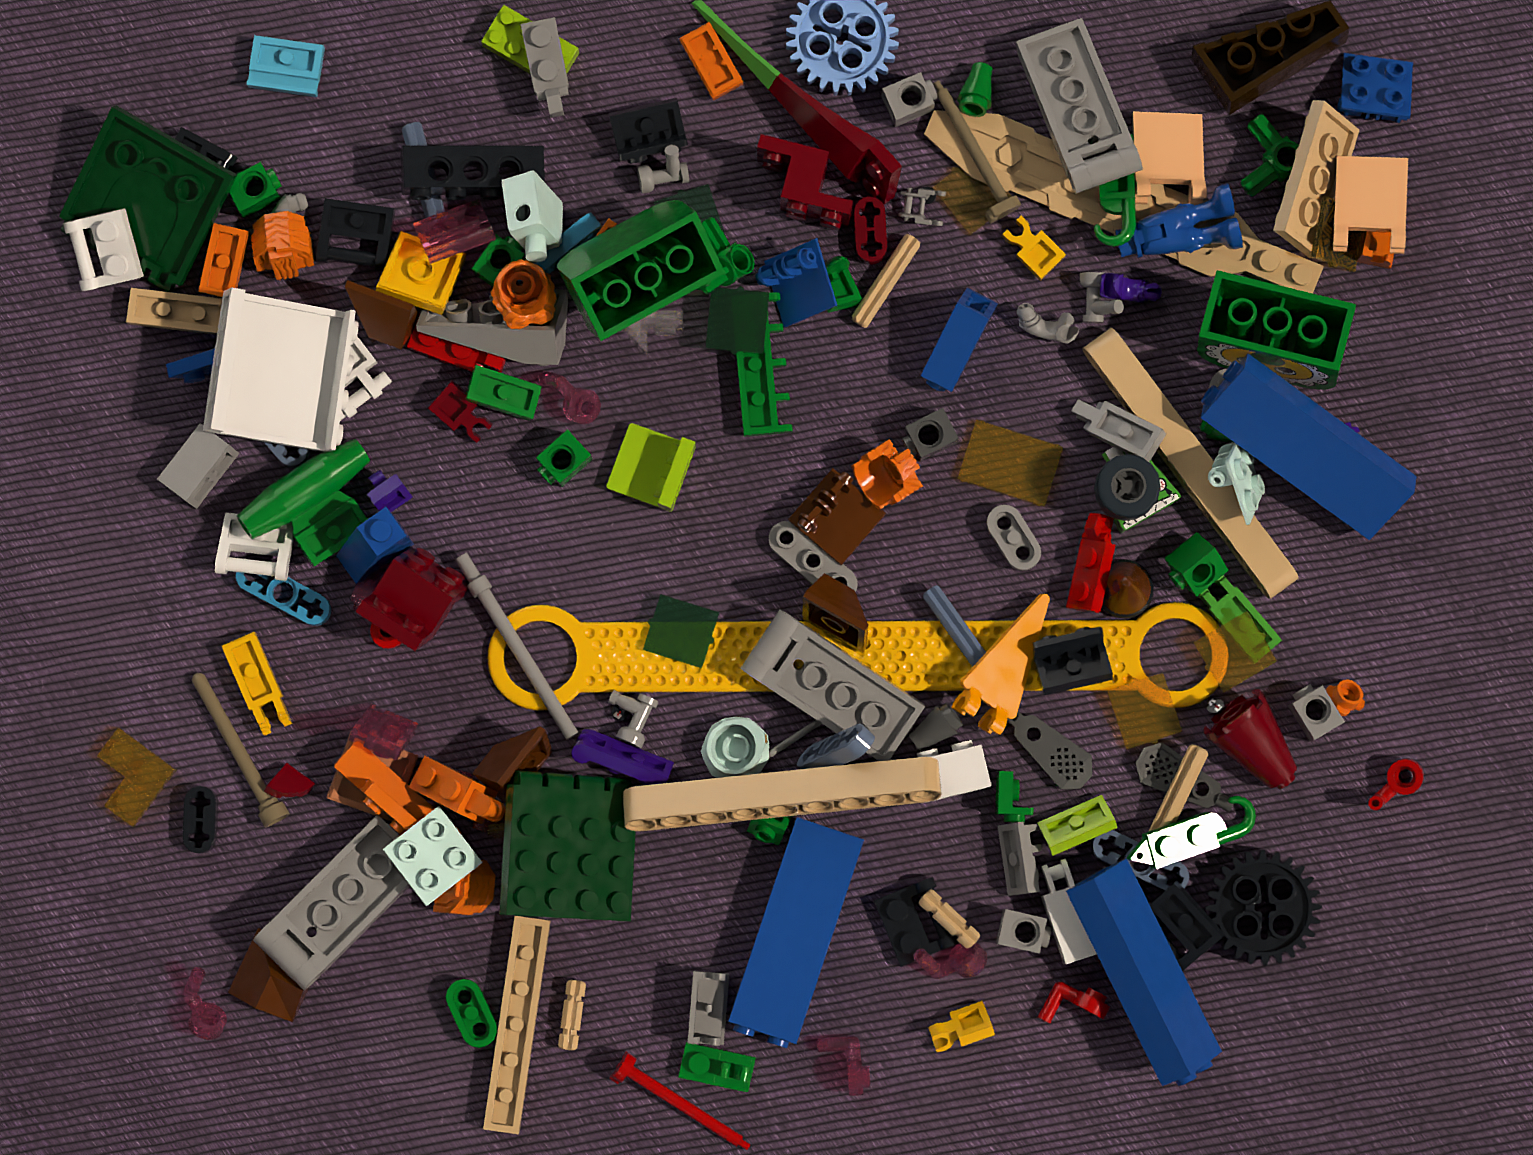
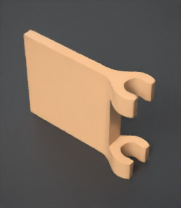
M1133 111V142L1143 170L1134 173L1135 204L1148 203V197L1151 196V184L1189 185L1188 203L1194 205L1203 203V199L1207 198V187L1204 177L1202 114Z
M1337 156L1333 252H1347L1348 231L1391 232L1390 253L1404 254L1406 243L1408 158Z

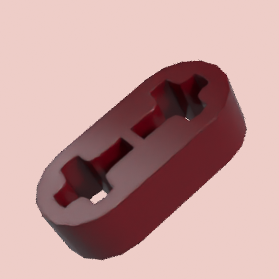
M871 196L860 199L854 209L856 255L861 262L869 265L878 264L882 261L887 251L885 207L879 199ZM866 205H872L873 211H879L880 214L874 216L873 227H867L866 216H860L859 213L865 211ZM867 234H874L875 245L881 246V249L876 250L873 257L868 255V251L861 249V246L867 245Z

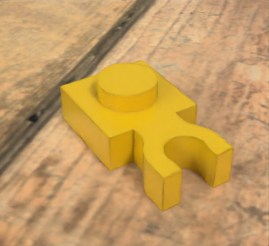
M1020 216L1015 223L1022 228V235L1013 236L1007 229L1002 233V237L1009 244L1021 248L1016 257L1041 281L1065 258L1066 254L1042 230L1034 236L1031 233L1029 223Z

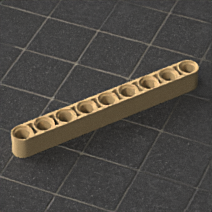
M1109 328L1083 347L1082 350L1124 409L1165 431L1166 436L1156 450L1261 592L1268 599H1272L1299 579L1293 566L1257 518L1253 516L1250 525H1246L1234 487L1232 485L1214 487L1209 482L1208 473L1212 469L1213 459L1120 335L1113 328Z
M916 757L635 786L623 791L624 825L626 829L631 831H649L931 802L939 799L942 795L939 762L932 757Z

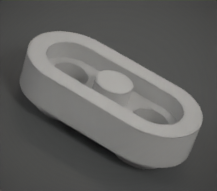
M1010 505L995 507L989 513L986 521L989 534L1007 563L1013 569L1018 571L1032 569L1041 557V547L1016 508ZM1000 518H1007L1010 521V528L1007 530L1000 529L997 521ZM1020 547H1024L1029 551V557L1025 560L1019 559L1016 555V550Z

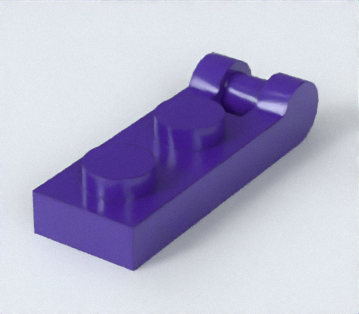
M585 729L580 732L571 752L572 758L578 763L595 762L605 766L612 773L625 774L638 779L643 785L666 783L674 765V762L591 729Z

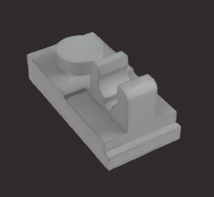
M1024 822L998 825L1008 896L1040 892L1038 883L1039 872L1033 853L1040 852L1042 846L1041 844L1032 845L1030 839L1031 832L1039 831L1037 824L1024 825Z

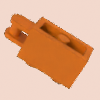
M425 755L409 785V788L480 824L483 823L484 819L498 822L505 814L504 804L495 799L497 791Z

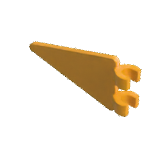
M1039 594L960 681V685L965 690L958 695L951 708L963 716L967 713L974 717L980 708L981 701H983L991 708L982 716L978 727L988 734H991L993 731L995 734L1001 735L1006 727L1007 719H1014L1017 715L1033 660V642L1039 639L1050 601L1047 594Z

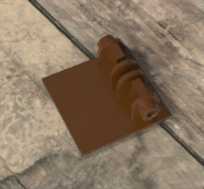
M832 468L788 518V521L838 564L842 565L886 515V512L882 509L878 510L859 489L851 484L853 478L848 473L843 471L840 474Z

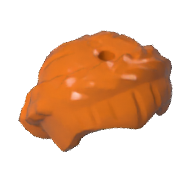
M522 259L512 261L501 269L490 293L493 298V304L503 315V320L509 328L522 329L530 323L542 325L552 321L554 318V305L557 298L554 292L555 285L551 281V275L546 273L539 265ZM517 280H522L521 284H516Z

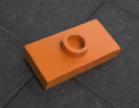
M710 22L679 38L683 49L713 101L743 85L741 76Z

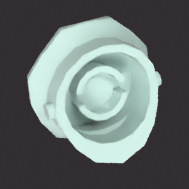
M724 718L713 724L705 737L701 749L705 765L711 775L717 778L758 774L769 761L768 735L750 718Z

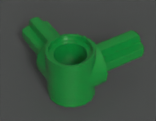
M1262 114L1256 116L1247 125L1249 131L1266 151L1262 157L1263 164L1240 182L1244 192L1250 197L1256 196L1275 180L1283 182L1290 176L1293 166H1282L1277 159V154L1287 152L1295 160V152L1299 147L1288 136L1282 138Z
M709 217L701 223L722 264L725 274L697 289L698 291L702 290L705 294L712 292L720 285L730 286L741 277L751 273L755 265L751 251L746 246L736 242L730 244L713 217Z

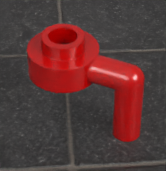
M1409 758L1395 761L1387 772L1388 783L1369 799V807L1372 810H1379L1397 793L1408 795L1417 791L1424 780V772L1420 764ZM1408 769L1412 772L1413 778L1410 782L1401 780V770Z
M1057 982L1045 1001L1038 1018L1051 1023L1063 999L1103 1020L1110 1006L1104 1004L1107 999L1106 996L1089 987L1086 993L1064 982Z

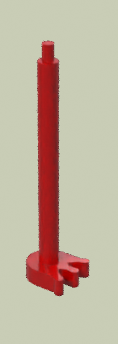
M627 1051L624 1053L622 1060L617 1064L615 1071L609 1079L617 1084L622 1083L626 1077L632 1079L736 1147L739 1145L748 1150L750 1144L742 1139V1135L636 1068L634 1064L637 1058Z

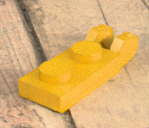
M256 632L222 645L249 711H253L263 735L270 734L272 731L271 724L261 707L273 702L278 719L284 727L292 724L286 706L281 699L283 694Z

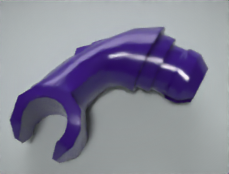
M1104 273L1101 276L1100 295L1103 298L1144 303L1148 300L1156 301L1162 294V289L1157 283H1149L1144 279H1130L1120 273Z

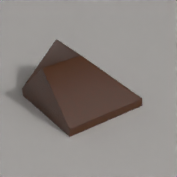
M347 280L345 289L371 342L380 341L402 350L419 317L415 306Z
M824 573L803 595L802 619L864 653L867 648L868 623L854 589Z
M539 726L494 745L472 774L485 786L497 791L496 796L506 804L507 784H513L514 773L517 770L537 772L553 752L546 730Z
M261 928L257 929L253 939L262 930ZM252 940L228 993L258 1010L294 1022L309 988L304 991Z

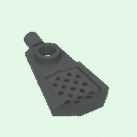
M1019 711L1014 719H1007L1015 726L1014 737L1060 790L1081 789L1092 777V755L1033 714L1023 716ZM1031 728L1038 729L1040 739L1037 741L1029 740L1027 731Z
M1163 742L1144 747L1135 762L1140 783L1167 793L1172 783L1171 779L1174 778L1183 757ZM1201 770L1187 801L1206 809L1216 805L1227 812H1230L1234 805L1228 802L1229 796L1221 793L1220 783ZM1200 782L1208 787V792L1205 796H1199L1195 792V786Z

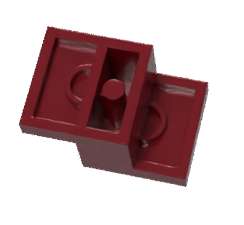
M760 134L757 145V162L763 163V168L774 172H782L783 168L788 169L781 193L780 210L786 211V216L794 220L806 221L807 217L820 220L819 224L829 229L839 230L840 226L848 227L853 201L821 193L828 168L829 151Z
M411 547L392 560L373 593L361 601L355 612L416 651L434 638L453 605L465 596L468 591V583L463 581L464 576L457 570L450 567L445 569L434 562L435 557L422 548L415 549Z

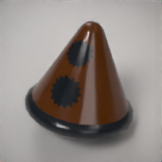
M1120 559L1113 561L1102 609L1111 616L1126 619L1143 613L1150 605L1154 592L1153 582L1148 571L1142 565L1132 560Z

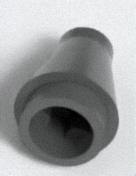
M946 702L941 707L936 705L919 726L909 734V737L916 747L923 751L935 743L958 734L957 729L963 726V723Z

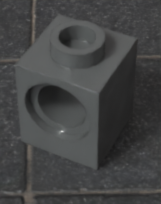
M944 408L905 426L904 432L906 436L902 438L905 448H909L910 454L916 455L920 462L957 444L959 440ZM924 428H931L936 431L938 441L933 445H925L919 440L918 433Z

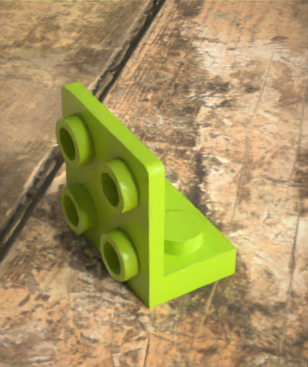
M630 423L609 477L607 488L672 512L695 452L696 442L684 437L678 440Z

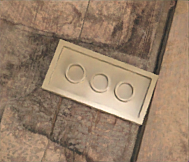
M1319 100L1312 101L1309 114L1305 119L1304 131L1299 147L1295 152V160L1285 185V193L1279 212L1276 215L1273 231L1308 258L1321 259V256L1318 255V251L1320 254L1319 245L1321 255L1323 253L1321 237H1326L1324 234L1322 235V231L1328 236L1324 228L1329 232L1325 225L1330 229L1327 221L1331 213H1335L1334 204L1324 223L1325 215L1329 212L1327 211L1329 208L1327 204L1331 205L1335 201L1337 156H1352L1359 134L1357 127L1327 102Z

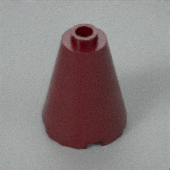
M1260 689L1251 690L1254 694L1253 697L1246 700L1242 694L1225 705L1220 713L1215 714L1211 718L1215 724L1211 730L1205 726L1203 729L1204 734L1212 743L1270 789L1275 787L1283 789L1295 779L1294 773L1297 770V765L1265 695Z

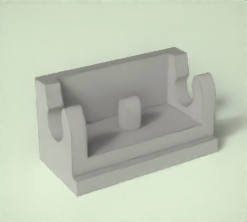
M200 423L157 480L197 509L239 455V452L214 433L203 431V425Z
M693 971L688 1044L724 1045L729 974Z

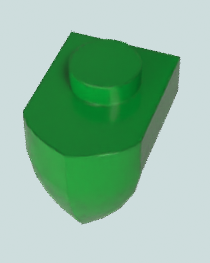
M843 256L830 258L825 262L838 306L828 309L827 312L830 313L857 306L862 297L848 269L850 266L849 260Z

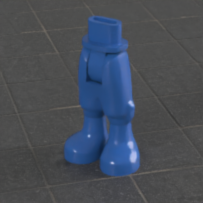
M1229 184L1216 187L1212 198L1198 205L1189 203L1178 204L1175 208L1152 214L1136 222L1132 238L1127 243L1118 246L1121 257L1133 254L1140 258L1143 254L1192 253L1207 244H1223L1229 249L1243 248L1242 235L1236 217L1205 228L1194 227L1195 224L1201 221L1234 216V202ZM1122 229L1115 230V234L1118 235Z

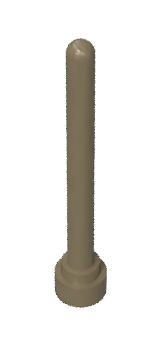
M202 673L194 674L192 683L260 804L258 806L260 811L258 817L263 826L267 828L278 823L290 814L284 802H279L276 797L273 798L264 792L266 785L207 678Z

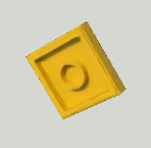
M400 231L376 285V291L442 315L465 263L466 253Z

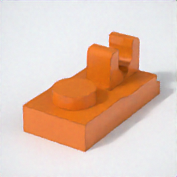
M213 223L198 292L223 297V291L231 287L238 288L249 231Z

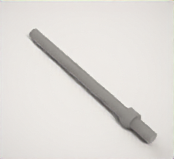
M468 553L459 556L455 561L468 580L469 584L467 587L473 597H478L566 740L578 733L577 729L490 590L492 585L485 575L481 576Z

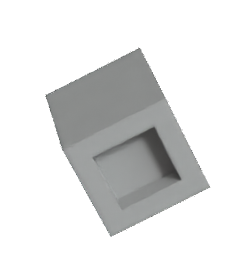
M921 72L882 88L881 94L895 127L933 112L935 106L933 100L938 99L933 83L930 79L925 81ZM908 91H913L920 96L921 101L917 105L909 106L903 102L901 96Z
M1311 684L1292 695L1296 701L1289 704L1288 707L1309 742L1318 739L1345 722L1323 685L1313 689ZM1310 701H1316L1322 706L1323 714L1317 721L1310 719L1306 714V706Z
M1003 909L996 944L1040 954L1041 947H1048L1052 927L1046 926L1047 918ZM1024 921L1029 922L1034 928L1033 938L1026 943L1019 941L1015 935L1017 925Z

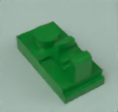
M475 365L465 399L469 402L531 421L534 418L542 386Z
M686 1042L678 1078L748 1092L756 1057L698 1044H688Z

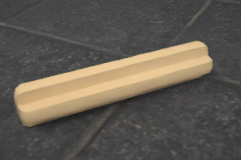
M909 234L903 236L854 311L852 320L859 326L868 327L919 249L920 242L915 237Z
M1193 744L1189 745L1149 831L1177 822L1207 759L1208 752L1204 748Z

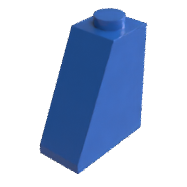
M966 288L958 300L921 374V377L927 379L926 383L930 387L939 391H953L998 303Z
M385 507L356 527L336 556L357 585L409 549L414 543L396 517Z

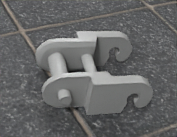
M913 188L901 191V195L905 196L904 212L898 213V216L904 217V221H909V218H915V223L943 226V221L926 219L924 207L925 198L928 195L946 196V191L923 188L918 189V193L912 192ZM913 197H920L919 214L911 213Z

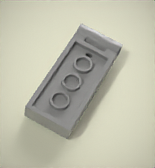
M1080 18L1016 41L1018 57L1075 194L1143 170L1139 153L1134 145L1083 19Z
M779 609L740 668L749 676L835 733L859 723L863 724L875 736L873 744L866 753L878 761L890 760L925 708L922 702L781 609ZM795 660H802L803 666L796 668L793 665Z
M378 815L253 939L304 991L410 887L382 850L399 835ZM315 929L317 931L316 936L309 937L307 935L308 930Z

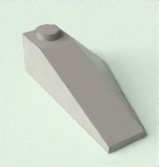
M554 289L557 298L554 305V318L552 321L542 325L530 323L522 329L509 328L503 320V315L493 304L492 296L489 295L490 300L472 304L467 299L448 301L442 315L422 309L416 329L424 334L523 364H537L540 366L559 365L566 339L568 290Z

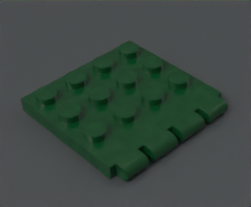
M116 105L111 107L59 217L65 220V223L125 208L143 277L148 269L152 270L148 282L165 292H172L175 285L181 286L184 284L237 174ZM62 225L61 232L66 234L64 226ZM91 228L83 229L85 239H87L88 235H91L88 247L97 252Z
M518 770L514 773L513 784H507L499 915L631 921L636 831L625 828L623 791L632 787L630 779L607 777L604 780L603 777L575 775L573 778L571 774L544 773L542 776L540 772Z

